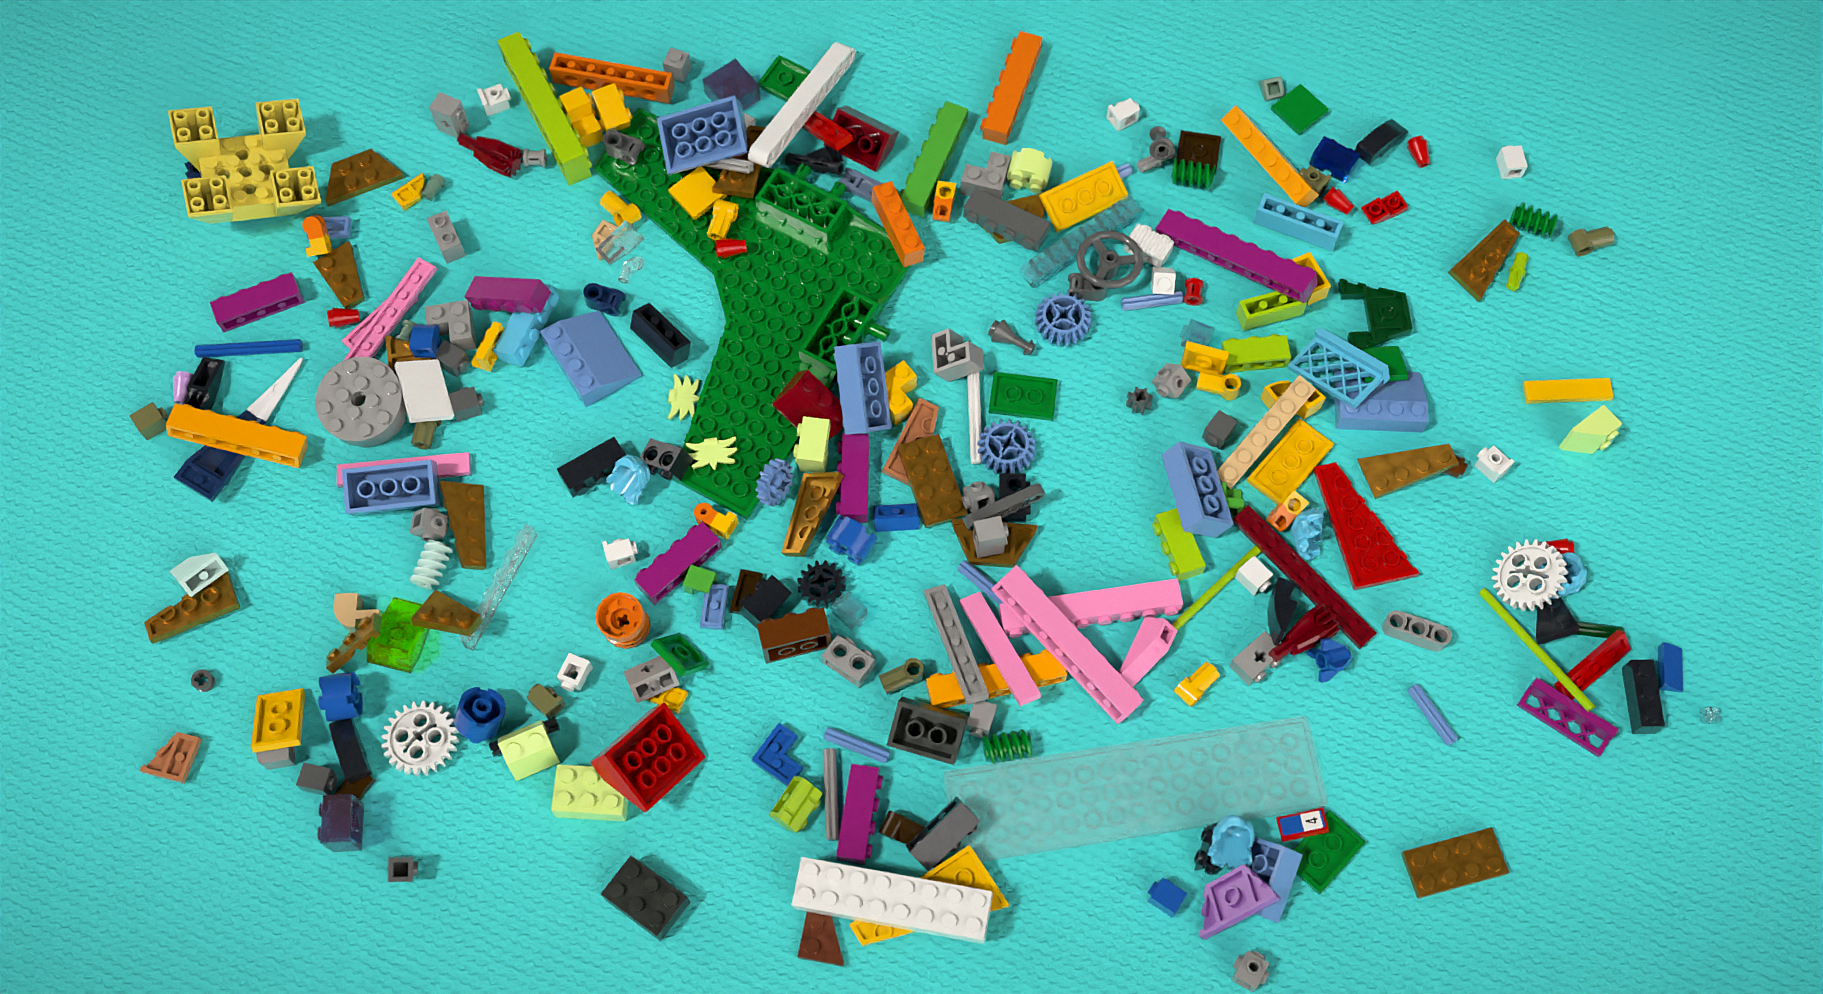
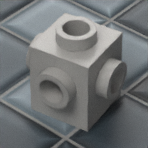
M1166 363L1158 371L1152 383L1157 388L1156 391L1160 396L1177 398L1183 393L1191 379L1181 365Z
M984 481L973 482L970 486L963 488L964 497H962V501L966 510L969 509L971 512H974L995 502L996 496L993 488L988 487Z
M423 508L413 513L410 534L421 537L425 542L443 538L448 530V516L441 514L437 509Z
M1247 951L1244 956L1239 954L1233 965L1236 971L1231 981L1253 993L1259 983L1263 985L1267 980L1270 972L1266 969L1270 963L1265 961V957L1256 951H1252V953Z

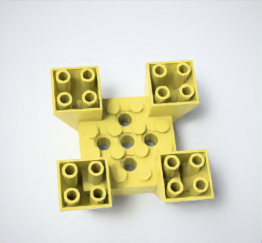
M299 99L256 102L259 135L218 138L212 106L168 110L175 148L201 173V178L181 180L188 218L214 224L295 215L321 203L314 167L289 169L288 165L289 158L306 135Z

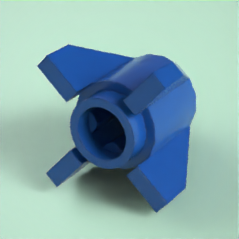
M1330 638L1321 639L1320 649L1307 651V655L1315 659L1318 668L1321 669L1318 680L1321 683L1329 681L1350 664L1351 653L1349 649Z

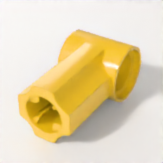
M611 190L606 192L600 199V205L613 215L614 222L621 229L641 219V213L635 204L631 203L628 205Z
M721 199L716 200L713 208V218L707 231L709 238L713 241L726 238L731 223L735 222L739 205Z
M1201 370L1196 389L1221 395L1225 400H1234L1239 395L1241 380L1235 374L1224 376ZM1231 385L1234 389H1229L1226 386Z
M1205 662L1190 677L1182 680L1174 689V692L1189 707H1192L1204 695V691L1219 678L1220 674L1212 664Z

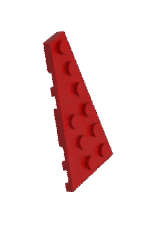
M1334 462L1314 467L1313 471L1353 590L1417 577L1420 574L1418 570L1412 567L1407 560L1406 554L1403 550L1400 551L1394 543V538L1375 513L1369 510L1362 496L1356 493L1351 486L1350 480L1338 464Z

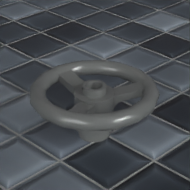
M1113 230L1099 231L1088 236L1080 244L1076 255L1077 266L1083 277L1093 285L1105 289L1122 288L1131 284L1140 275L1144 263L1142 251L1135 240L1124 233ZM1101 239L1121 241L1129 246L1134 255L1119 256L1114 251H1107ZM1091 245L1094 246L1100 256L1096 275L1092 274L1085 264V254ZM1134 264L1133 270L1126 277L1119 280H1111L1118 274L1119 266Z

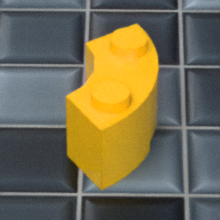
M1290 380L1274 382L1264 387L1260 399L1268 409L1272 407L1290 386ZM1316 389L1295 414L1299 415L1303 420L1321 409L1326 397Z

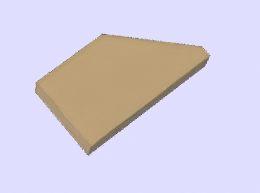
M605 220L601 221L592 234L599 261H602L621 233L619 227Z

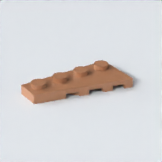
M919 398L882 473L910 486L897 446L933 436L939 410L938 406Z

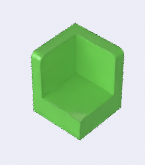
M1222 482L1221 485L1230 514L1237 515L1244 508L1241 490L1226 488L1227 482Z
M690 565L683 582L684 591L694 595L695 590L708 594L712 584H716L718 581L717 574Z

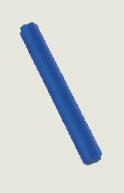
M301 339L206 344L196 345L194 352L198 358L301 352L303 350V343Z

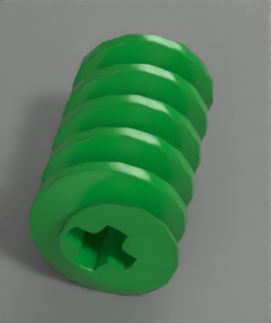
M1174 158L1171 173L1172 182L1176 184L1178 179H1180L1181 185L1184 186L1185 182L1188 181L1189 187H1192L1194 182H1196L1199 189L1204 183L1205 190H1208L1212 185L1216 165L1210 170L1208 163L1205 164L1204 168H1202L1201 162H1198L1194 167L1193 161L1190 160L1186 166L1184 159H1181L1180 163L1177 164V159Z
M1522 202L1518 207L1516 204L1509 223L1512 225L1514 222H1517V229L1524 224L1525 232L1532 227L1533 235L1540 230V237L1543 238L1546 233L1550 237L1556 225L1558 215L1554 214L1549 218V211L1541 215V208L1533 212L1532 205L1525 209V203Z
M1020 729L1018 736L1015 731H1011L1009 738L1005 732H1002L1000 740L996 734H992L991 741L987 735H983L982 743L986 763L987 758H990L992 763L995 764L998 756L1002 762H1005L1006 755L1010 757L1011 761H1014L1016 753L1020 759H1023L1024 752H1027L1028 756L1032 758L1033 751L1029 731L1026 735L1024 729Z

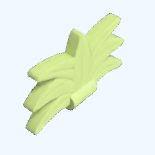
M674 374V388L669 390L668 403L672 406L668 420H671L680 411L679 420L682 421L688 412L691 418L695 414L693 403H697L699 397L695 395L699 386V379H696L691 386L689 377L685 375L682 385L679 377Z
M717 437L708 438L699 444L686 443L689 449L697 451L696 453L689 454L693 460L698 461L692 465V468H700L710 463L712 469L715 470L717 462L724 464L735 463V459L728 457L733 455L737 448L727 447L736 441V437L727 440H718Z

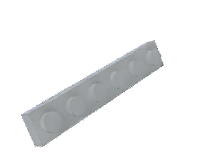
M946 585L924 590L925 599L966 705L988 699L989 693Z

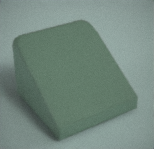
M1281 76L1258 81L1264 100L1285 96Z

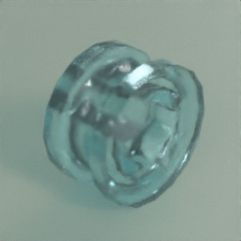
M1719 707L1701 708L1700 714L1703 716L1700 718V721L1705 724L1722 722V717L1719 716L1722 713V709Z

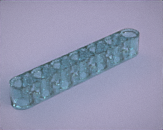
M1131 195L1123 197L1027 261L1019 269V274L1032 288L1038 287L1077 261L1076 255L1079 246L1088 236L1099 231L1113 230L1120 232L1139 219L1144 209ZM1093 245L1087 249L1086 254L1094 249Z

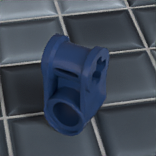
M589 283L583 290L588 308L604 312L610 316H619L621 303L626 299V294L622 291L597 283ZM592 295H598L595 298H590Z

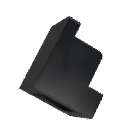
M829 145L807 154L809 157L819 159L825 157L830 161H844L840 150L836 151Z

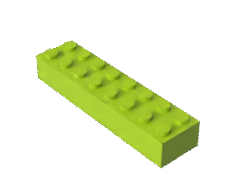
M520 31L497 40L504 64L568 185H573L591 177L589 168L592 167V164L588 158L589 153L585 145H581V139L577 130L572 128V121L568 113H564V107L560 98H556V92L552 83H548L546 80L548 79L543 67L540 68L538 65L540 64L535 52L532 53L530 50L532 48L527 37L523 39Z

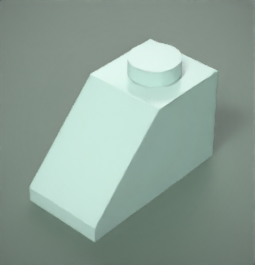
M217 553L189 557L170 570V573L185 592L192 597L229 569Z

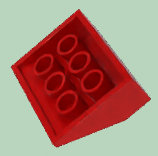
M665 702L644 714L590 763L607 784L643 812H647L706 757Z

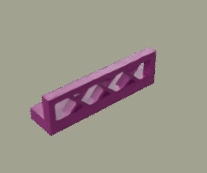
M1537 677L1529 684L1516 705L1596 757L1601 756L1608 742L1615 737L1619 730L1591 711L1587 712L1583 706ZM1532 695L1537 698L1540 707L1532 708L1526 704L1525 701L1528 696ZM1546 710H1556L1559 713L1560 720H1551ZM1575 722L1578 724L1581 733L1573 734L1570 732L1567 723ZM1595 735L1603 740L1598 749L1589 743L1587 736Z

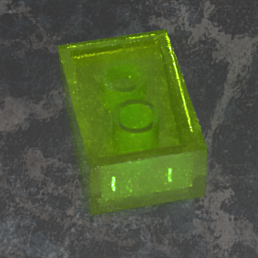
M393 597L381 617L380 635L376 639L371 637L367 642L368 663L411 674L420 658L430 631L429 628L414 626L411 621L412 616L422 604Z

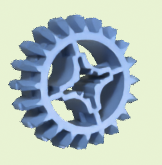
M1059 291L1057 296L1051 293L1049 299L1044 297L1042 303L1038 304L1035 311L1036 319L1034 323L1037 326V332L1042 333L1043 339L1049 338V344L1056 341L1057 346L1061 342L1067 347L1070 341L1074 345L1077 343V339L1082 341L1084 335L1089 333V328L1092 324V313L1089 312V305H1084V298L1077 300V294L1071 297L1069 291L1066 295H1062ZM1048 313L1052 315L1053 321L1051 324L1046 318ZM1075 314H1077L1080 320L1078 325L1073 319Z
M1010 418L1007 423H1004L1002 419L999 420L998 425L992 422L991 428L986 426L984 433L979 435L981 440L977 442V446H981L978 449V454H982L981 462L987 463V470L993 467L994 474L999 470L1002 473L1007 471L1015 473V470L1021 473L1023 467H1029V462L1034 460L1033 454L1036 453V447L1034 446L1036 440L1032 438V431L1026 432V425L1020 427L1019 420L1015 424H1012ZM1015 437L1021 441L1024 449L1014 441ZM989 446L994 447L993 450L999 453L998 457L991 452Z

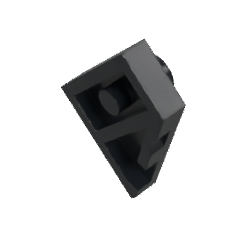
M1561 597L1558 599L1550 598L1551 605L1546 601L1543 602V609L1537 605L1536 643L1538 645L1579 633V625Z

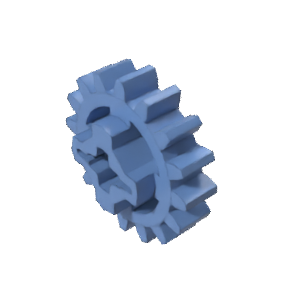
M775 458V460H770L769 465H764V472L760 471L761 478L756 481L758 487L755 489V491L759 492L756 497L760 499L761 503L774 507L775 504L780 505V499L785 500L786 493L790 492L788 488L793 484L791 478L794 476V474L790 473L793 467L789 466V462Z

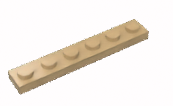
M1298 375L1218 468L1217 472L1220 482H1227L1226 487L1231 489L1313 394L1316 388L1301 375Z

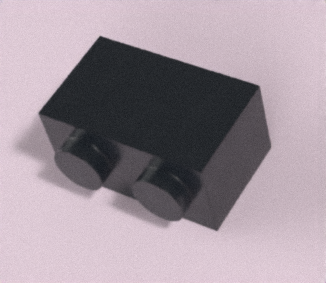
M773 575L767 580L763 577L755 586L757 591L753 595L748 593L740 602L743 606L738 612L755 628H757V624L761 623L762 620L770 618L792 593Z

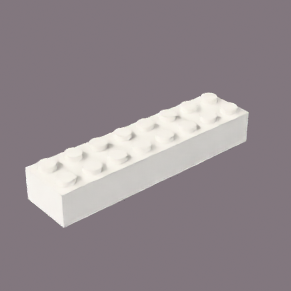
M801 857L792 906L796 910L984 944L993 895L992 891Z

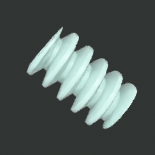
M428 540V543L424 545L425 551H422L420 554L421 559L417 561L419 567L414 568L413 572L415 575H411L410 581L423 589L433 590L431 585H439V582L434 578L443 576L438 569H446V566L441 561H449L450 558L445 553H452L453 550L441 542Z

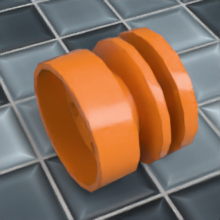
M623 592L611 594L604 598L597 607L595 615L596 624L606 639L617 648H634L641 644L648 636L651 626L650 618L638 599L631 594Z

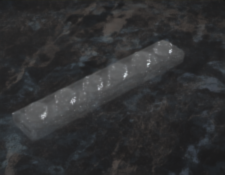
M525 524L524 528L518 531L512 549L506 552L502 567L496 570L493 583L484 591L480 606L474 609V612L480 614L483 622L471 637L460 636V641L465 648L473 651L537 537L534 527Z

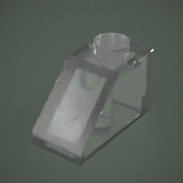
M625 220L596 248V251L611 265L633 251L645 238L630 222Z

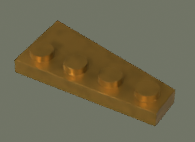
M1504 219L1463 257L1448 274L1479 302L1520 233Z
M1450 444L1357 459L1375 500L1459 465Z
M227 571L192 597L188 594L184 595L179 603L174 606L169 605L144 623L149 640L152 644H155L240 608L230 573Z

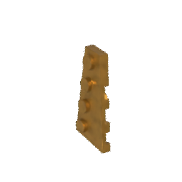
M748 126L746 130L748 153L753 143L766 127ZM748 153L731 157L749 161ZM752 162L754 170L749 174L723 169L718 182H715L712 187L713 193L754 199L762 165Z
M840 472L803 474L781 552L786 557L805 556L844 477Z
M440 481L438 487L442 491L444 508L447 510L450 519L449 526L453 530L454 543L461 568L484 570L486 568L484 485Z

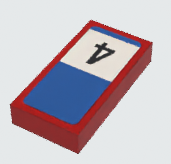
M1323 808L1276 817L1282 842L1329 832Z

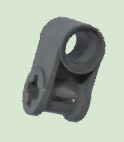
M615 130L606 132L603 137L606 153L631 165L637 163L640 151H643L645 148L641 140Z
M1071 273L1068 276L1070 283L1067 292L1069 291L1071 297L1077 293V300L1084 298V300L1099 302L1105 299L1107 289H1094L1098 286L1087 281L1081 273Z

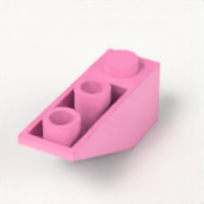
M1145 617L1119 670L1131 687H1134L1165 655L1178 630L1164 618Z

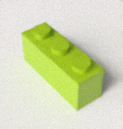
M1274 291L1239 301L1236 315L1242 330L1245 331L1303 315L1307 301L1304 304Z
M1287 335L1251 336L1247 339L1238 340L1230 338L1223 341L1220 350L1229 352L1224 373L1286 368L1291 359Z
M1175 508L1156 514L1152 528L1154 534L1159 536L1162 542L1160 547L1163 555H1167L1170 561L1168 565L1171 574L1178 578V582L1203 574L1206 567L1193 534L1184 531L1178 509Z

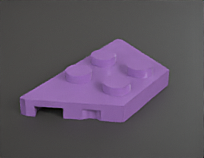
M1243 864L1205 885V902L1202 906L1201 914L1205 917L1203 930H1199V936L1206 940L1281 900V898L1249 866Z

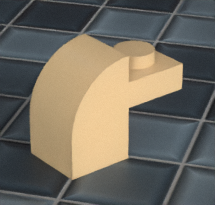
M335 593V616L349 632L354 633L359 628L358 625L361 620L366 616L370 617L374 612L382 618L381 626L384 625L385 617L379 609L363 610L364 600L358 593Z

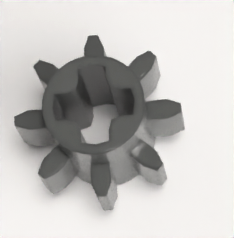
M1135 387L1133 393L1128 392L1127 398L1129 400L1126 401V407H1131L1132 413L1137 412L1143 415L1145 409H1151L1152 404L1150 402L1153 395H1148L1147 388L1138 389V387Z

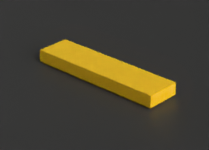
M1610 378L1524 381L1522 384L1526 404L1611 401L1614 398Z

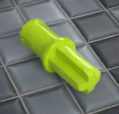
M1516 253L1513 265L1509 268L1510 275L1506 287L1513 292L1519 288L1522 278L1526 275L1525 267L1529 260L1526 253Z

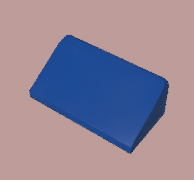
M917 504L874 506L875 531L919 529Z
M1662 642L1658 646L1659 690L1683 692L1682 648L1666 642Z

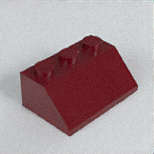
M847 105L837 108L832 121L852 134L853 141L840 149L841 155L875 172L878 171L892 151L899 131Z
M809 370L797 372L771 404L796 429L798 428V423H802L803 416L829 419L831 425L829 439L843 428L840 400Z

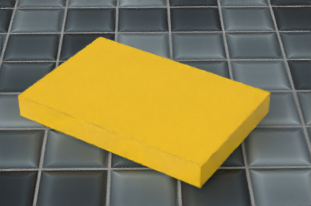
M304 688L257 695L251 742L253 753L301 745L306 694Z

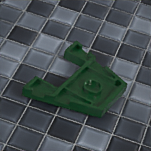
M1339 279L1338 287L1341 299H1363L1369 330L1349 332L1347 336L1348 343L1363 350L1411 333L1413 328L1406 293L1381 287L1374 289L1366 287L1364 283L1352 284L1348 283L1346 279Z

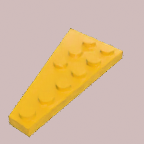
M970 845L920 877L926 880L992 891L993 897L990 912L1010 907ZM857 920L849 924L862 946L916 932Z

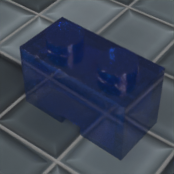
M1324 136L1312 153L1309 165L1322 172L1326 169L1331 172V177L1346 183L1358 163L1360 154L1351 148L1339 144L1336 140Z

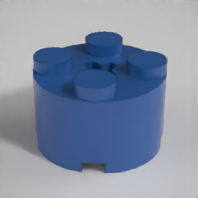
M840 515L825 539L826 543L830 545L829 549L838 555L843 552L849 556L847 559L850 562L859 566L861 562H864L878 538L874 533H871L869 536L866 533L867 528L846 516L843 519L842 515Z
M356 672L319 677L322 696L318 697V704L320 710H325L328 722L356 718L362 715L363 696L362 693L358 692L357 686L360 685V681Z
M474 687L465 691L459 700L453 721L458 732L475 744L496 736L505 715L506 705L503 697L495 690L489 688L488 690H481L480 687Z

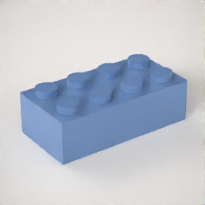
M881 341L834 347L845 435L891 429Z
M1179 441L1162 454L1164 467L1184 531L1216 538L1232 527L1234 524L1211 450Z
M433 460L342 469L346 514L354 516L441 506L437 462Z

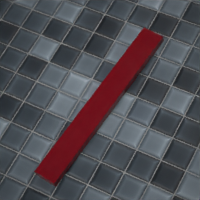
M1249 505L1232 519L1233 524L1291 582L1295 583V586L1315 606L1324 604L1326 610L1331 608V613L1337 615L1335 617L1336 621L1340 622L1337 627L1359 650L1377 634Z

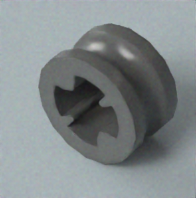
M201 669L194 672L191 677V684L200 692H208L214 687L215 678L209 671ZM205 676L208 680L203 682L204 685H201L198 681L199 679L203 680L202 677Z

